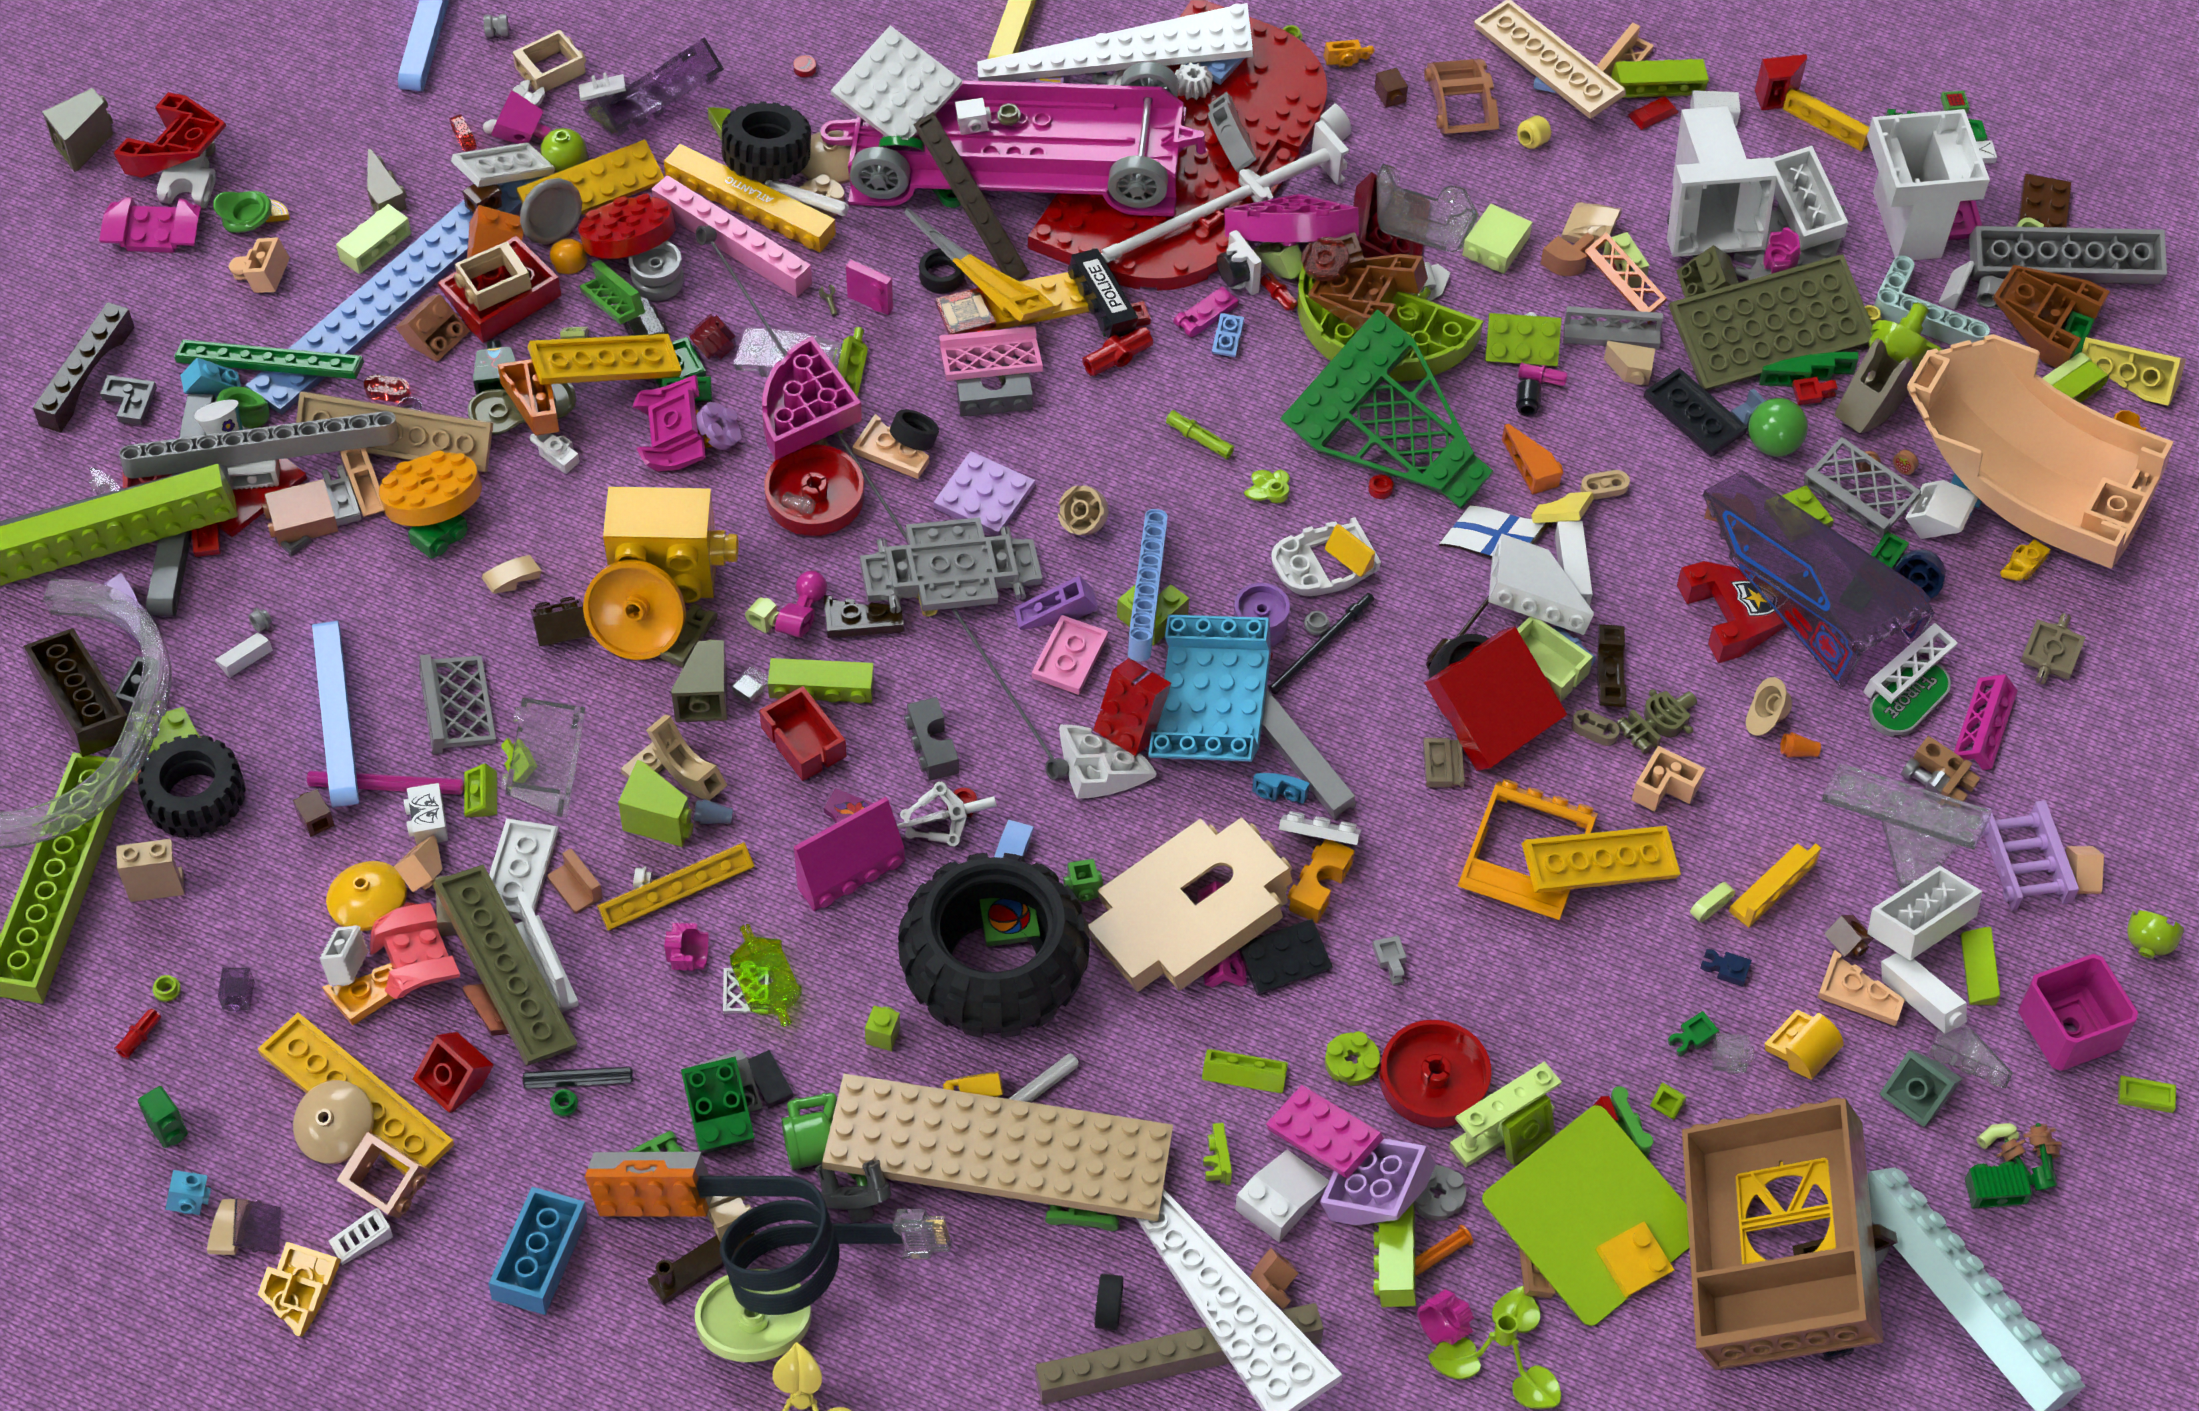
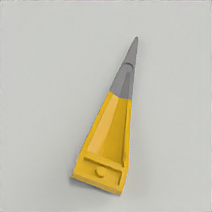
M906 208L905 215L1002 311L1011 314L1020 322L1052 313L1055 305L1039 290L1017 281L976 258L946 238L913 211Z

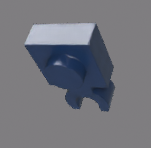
M1706 949L1704 957L1712 960V962L1702 961L1700 969L1705 972L1717 971L1719 972L1717 979L1743 987L1752 960L1727 951L1724 957H1721L1716 951Z

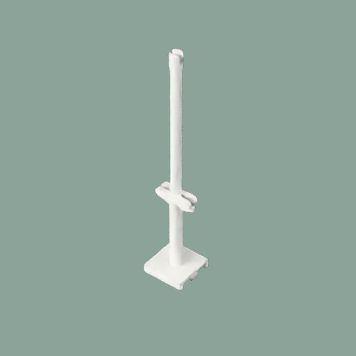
M1321 120L1315 123L1311 154L1261 177L1250 169H1242L1239 172L1240 188L1123 242L1101 250L1103 252L1101 255L1105 262L1108 263L1133 249L1248 196L1254 202L1265 201L1266 199L1271 200L1273 199L1270 191L1271 187L1318 165L1339 185L1345 182V178L1341 173L1347 169V161L1344 159V155L1349 153V149L1329 126Z

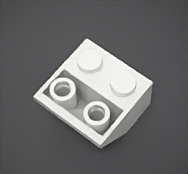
M1944 480L1923 484L1920 489L1921 495L1914 501L1905 518L1919 538H1934L1962 532L1978 497L1973 492Z

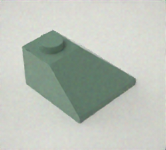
M1909 1050L1879 1095L1920 1125L1926 1127L1949 1100L1963 1079L1940 1062Z

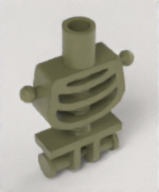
M1651 689L1649 691L1651 697L1647 699L1643 711L1645 720L1633 709L1629 712L1628 719L1624 716L1617 721L1619 728L1624 732L1623 736L1625 738L1632 736L1631 744L1638 746L1641 752L1646 754L1652 747L1656 749L1660 745L1662 738L1660 735L1672 738L1677 736L1683 729L1687 734H1691L1693 727L1688 726L1691 715L1687 710L1697 704V699L1692 692L1687 691L1677 699H1674L1668 691L1657 694L1655 689Z

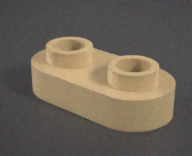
M1621 470L1589 474L1582 479L1580 491L1592 492L1594 500L1623 495L1628 490L1630 478Z

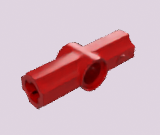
M1140 327L1121 338L1117 335L1112 336L1105 341L1102 348L1083 357L1082 363L1090 376H1096L1115 365L1123 367L1132 360L1133 355L1153 345V338L1146 327Z

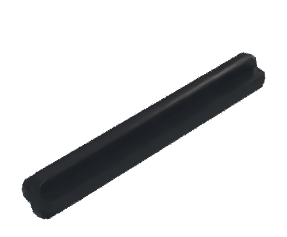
M626 1066L524 1072L522 1082L524 1088L631 1083L633 1080L632 1067Z

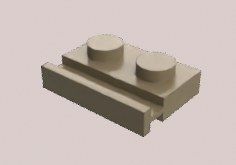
M1424 738L1423 754L1426 787H1452V785L1464 787L1463 754L1458 738L1457 740H1450V738Z

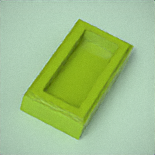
M2121 1075L2118 1081V1104L2173 1113L2176 1109V1085Z

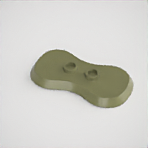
M571 383L551 384L557 419L565 417L576 405V393ZM493 389L480 392L468 404L469 419L494 422L492 436L504 434L526 422L506 390Z

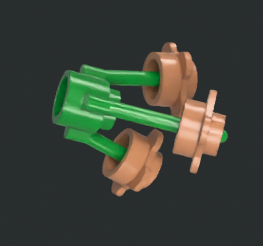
M2040 1123L2030 1126L2029 1132L2023 1134L2025 1138L2029 1137L2030 1144L2034 1145L2033 1152H2037V1158L2042 1159L2043 1165L2032 1168L2033 1174H2030L2026 1168L2029 1184L2034 1185L2035 1191L2058 1186L2052 1159L2060 1157L2062 1142H2055V1139L2052 1138L2051 1132H2055L2056 1128H2047V1124ZM2015 1138L2010 1141L2005 1140V1143L2000 1146L2002 1152L1997 1154L1996 1157L2000 1158L2003 1156L2006 1162L2015 1160L2017 1164H2022L2023 1161L2020 1156L2026 1152L2022 1146L2026 1140L2023 1139L2018 1143Z

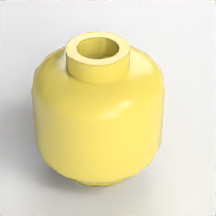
M1532 116L1521 122L1518 126V139L1524 147L1535 149L1549 141L1551 126L1544 117Z

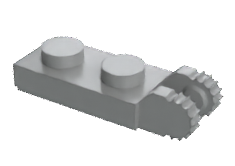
M343 465L337 466L339 479L332 481L330 472L327 469L322 470L337 526L362 520L349 477H346Z

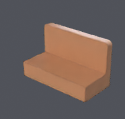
M572 848L562 853L564 865L549 873L547 877L572 911L578 914L603 899L600 883Z

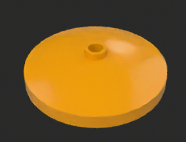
M622 560L606 566L590 582L584 596L583 612L589 631L606 650L623 658L645 660L660 655V652L664 653L678 639L685 624L686 607L679 587L665 571L645 561Z

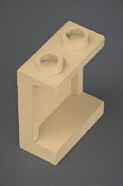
M171 839L117 846V870L130 902L185 895L184 872L182 867H177L174 860Z

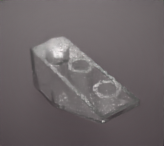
M1966 1025L1955 1028L1946 1034L1939 1029L1928 1053L1929 1056L1935 1058L1940 1063L1952 1065L1968 1075H1975L1993 1086H2000L2005 1089L2013 1074L1986 1043Z

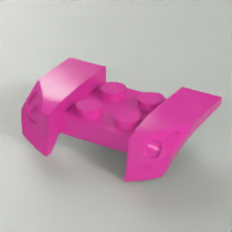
M132 197L123 198L119 202L110 203L103 215L99 241L100 243H119L121 247H126L127 251L175 253L178 245L195 246L201 206L188 203L187 200L180 198L177 207L137 206Z
M696 375L665 387L640 391L635 398L633 408L649 416L652 447H638L637 451L645 465L655 471L679 470L706 458L704 437L698 434L694 399L699 397Z

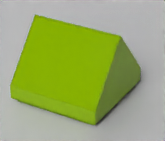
M1662 1082L1650 1106L1674 1120L1685 1105L1687 1096Z

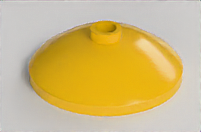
M365 861L348 867L333 880L327 892L326 905L332 919L341 927L358 925L361 927L360 931L372 930L377 919L403 906L407 896V887L394 866L381 861Z

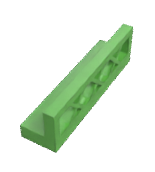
M598 260L592 263L596 278L579 286L585 296L620 325L646 313L640 293L602 261Z

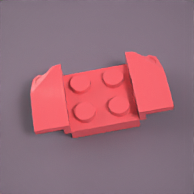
M430 902L396 908L374 922L370 935V954L377 953L383 946L386 949L394 969L389 971L388 982L385 988V992L395 999L403 998L419 987L460 977L453 956L448 955L439 934L437 917Z

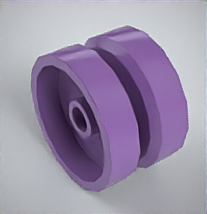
M1250 584L1240 590L1235 598L1234 617L1269 618L1271 647L1281 642L1287 634L1290 602L1287 595L1280 588L1272 584Z

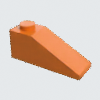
M1510 424L1504 425L1502 442L1532 495L1559 487L1561 476L1563 475L1561 463L1555 460L1551 452Z

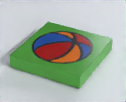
M979 899L986 947L1028 942L1027 936L1040 937L1035 909L1020 902L1007 899Z

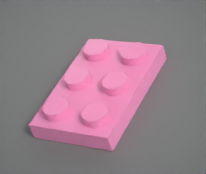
M1061 615L1032 671V679L1079 695L1108 638V631Z

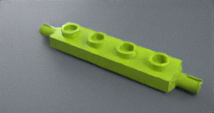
M856 327L854 335L848 336L843 340L837 370L857 397L868 347L862 341L865 330L861 327Z

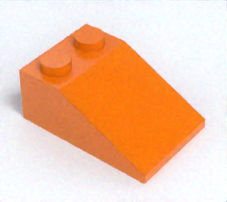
M478 205L469 222L467 258L502 244L514 236H517L522 241L523 230L520 224V216Z

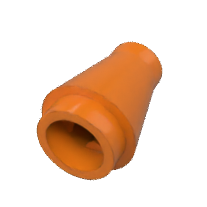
M1793 732L1790 734L1785 733L1780 743L1781 754H1786V757H1818L1821 750L1820 742Z

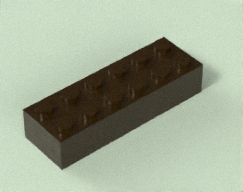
M74 628L24 645L32 674L82 757L133 739L127 714Z

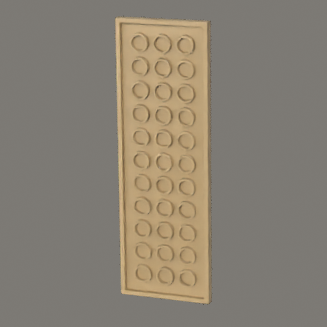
M843 1074L822 1161V1169L865 1175L862 1165L871 1160H880L881 1170L885 1179L1158 1221L1173 1124Z

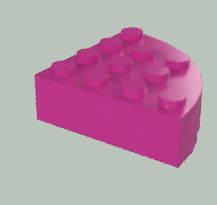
M1303 194L1224 209L1225 237H1229L1230 232L1237 230L1246 242H1283V246H1295L1297 242L1326 241L1353 232L1356 233V236H1359L1358 207Z
M813 336L799 342L787 351V355L772 368L765 382L762 395L763 432L767 446L775 460L862 421L861 401Z

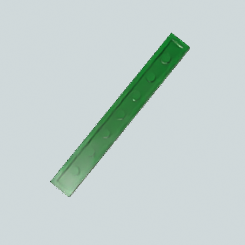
M184 339L174 355L176 363L191 364L196 358H200L229 368L356 379L364 363L363 357L359 355Z

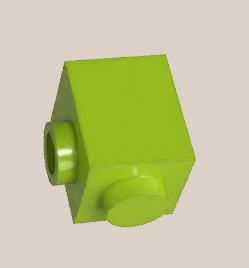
M874 1005L865 1026V1042L867 1045L892 1052L900 1031V1013L890 1007Z

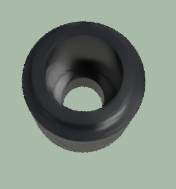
M1526 379L1517 385L1516 408L1523 416H1533L1540 408L1541 385L1533 379Z

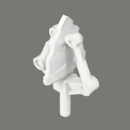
M940 781L930 791L920 797L916 804L909 809L901 811L900 816L905 822L897 824L898 829L906 827L905 835L909 839L914 837L928 838V841L948 843L950 846H956L960 843L967 814L997 807L996 800L993 796L964 804L947 787L946 783ZM938 795L948 806V810H941L910 820L911 813L920 806L924 807ZM951 817L949 834L931 831L929 833L916 832L912 828L915 825Z

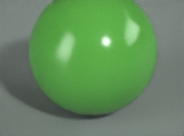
M1773 398L1764 401L1753 411L1749 420L1748 431L1752 443L1759 451L1769 456L1782 457L1795 452L1803 444L1808 432V422L1805 413L1796 403L1784 398Z

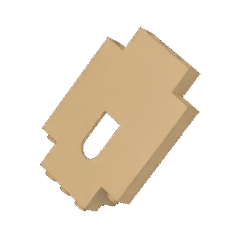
M1241 817L1218 833L1211 824L1207 826L1200 818L1098 890L1101 902L1108 911L1088 924L1091 940L1136 992L1143 989L1162 974L1167 977L1178 991L1182 990L1283 918L1280 908L1288 903L1285 891H1287V886L1293 882L1290 874L1292 867L1284 857H1278L1274 846L1269 840L1264 841L1260 837V832L1253 823L1248 824ZM1221 865L1230 867L1233 870L1232 879L1197 905L1182 891L1214 867Z

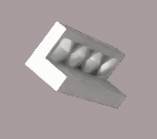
M1934 623L1873 676L1863 693L1870 699L1879 693L1891 704L1955 648L1958 642ZM1938 637L1947 644L1945 648L1933 647V643ZM1922 653H1929V662H1917V657ZM1903 667L1913 668V676H1901L1900 670ZM1889 681L1896 682L1897 690L1893 694L1884 687Z

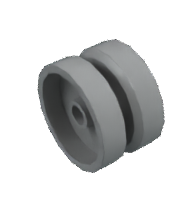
M665 241L649 251L629 256L632 284L641 297L653 301L667 300L675 296L682 289L684 275L681 254L674 244Z

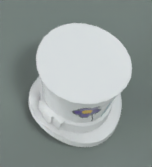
M223 400L208 404L197 410L194 415L195 420L202 427L206 435L248 429L242 426L237 400Z

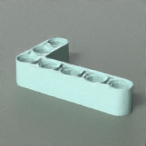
M1904 255L1898 256L1893 260L1874 304L1880 310L1883 320L1899 324L1901 318L1908 315L1913 305L1912 303L1918 302L1927 306L1930 311L1921 325L1923 327L1921 334L1950 345L1968 340L1971 343L1984 339V336L1989 335V326L1982 321L1905 294L1904 292L1914 269V261Z

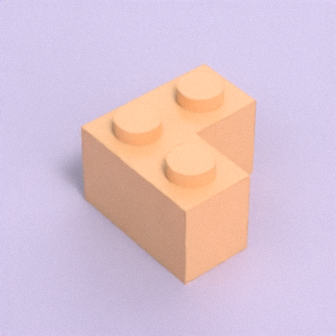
M1658 746L1637 780L1631 800L1654 812L1666 793L1690 804L1701 786L1706 768Z

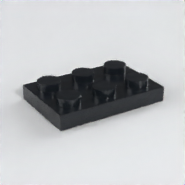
M1313 919L1257 937L1238 949L1257 996L1328 972L1333 968Z

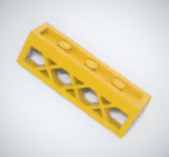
M1791 89L1787 93L1783 110L1859 151H1862L1868 145L1867 135L1870 127L1799 89L1797 91Z
M1797 843L1730 906L1728 912L1750 928L1816 865L1822 848L1815 843L1807 851Z

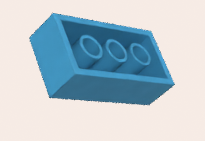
M531 1187L488 1283L492 1300L546 1315L587 1221L585 1201Z

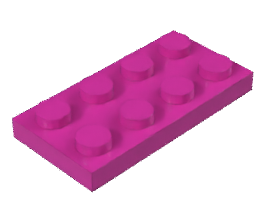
M1303 1085L1295 1091L1266 1123L1269 1131L1346 1179L1353 1174L1384 1139L1381 1132Z

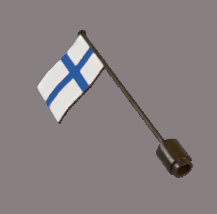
M1469 506L1439 543V546L1460 548L1492 558V553L1501 534L1535 545L1546 529L1552 527L1553 522L1533 523L1532 519L1517 517L1491 508ZM1489 595L1456 637L1464 635L1489 604ZM1441 639L1428 655L1426 662L1428 670L1436 653L1452 639Z

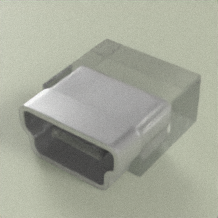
M750 666L731 686V689L735 695L750 704L768 689V676Z

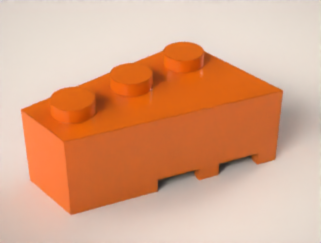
M532 359L497 364L502 386L534 435L560 432L551 384L540 385Z

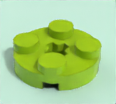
M1364 1032L1344 1033L1328 1043L1325 1067L1328 1074L1334 1080L1347 1082L1349 1086H1360L1373 1079L1379 1066L1380 1053L1376 1044ZM1348 1055H1355L1358 1057L1356 1064H1353L1352 1061H1346L1345 1059L1348 1058Z

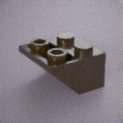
M575 596L562 598L560 603L550 605V602H541L535 604L534 609H530L539 647L590 636L584 617L583 604L580 599L575 600Z

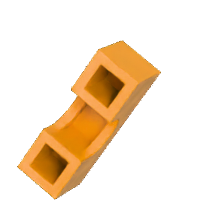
M1325 839L1321 846L1317 845L1311 856L1312 862L1310 865L1306 864L1300 873V882L1298 885L1293 884L1288 893L1287 899L1290 900L1289 911L1308 920L1313 919L1314 923L1318 924L1329 905L1331 890L1320 885L1319 881L1331 879L1341 884L1353 865L1355 850L1329 839Z

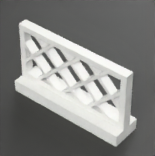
M525 892L517 893L522 922L515 925L561 1013L579 1006L578 999L540 916H535Z

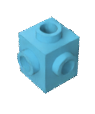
M173 1170L165 1210L200 1215L202 1204L208 1205L211 1188L205 1187L208 1175Z

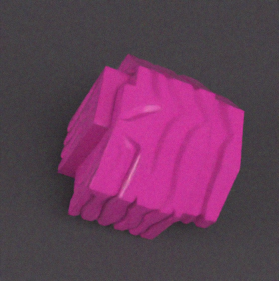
M1788 227L1783 228L1782 232H1771L1763 257L1764 268L1771 269V274L1796 267L1801 254L1799 235Z
M673 922L672 930L666 931L664 944L667 962H671L672 970L694 971L698 968L705 969L709 946L708 932L699 931L697 923L680 924Z
M1446 1289L1426 1300L1424 1306L1422 1305L1418 1308L1417 1316L1423 1331L1435 1345L1442 1341L1453 1345L1458 1340H1461V1338H1464L1465 1335L1473 1332L1469 1322L1474 1319V1316H1472L1473 1313L1469 1308V1304L1457 1298L1454 1293Z

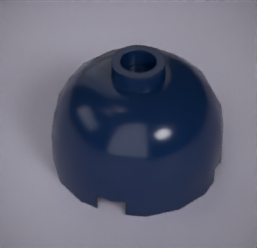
M1920 549L1908 552L1900 559L1894 570L1911 581L1925 596V600H1930L1937 596L1945 582L1946 569L1944 563L1936 554L1928 550ZM1894 573L1895 580L1899 578L1915 597L1920 595L1921 599L1923 598L1913 586L1912 590L1909 588L1908 585H1911L1909 582ZM1902 583L1901 587H1899L1898 584H1896V588L1904 589L1906 592L1909 593V591L1902 585Z

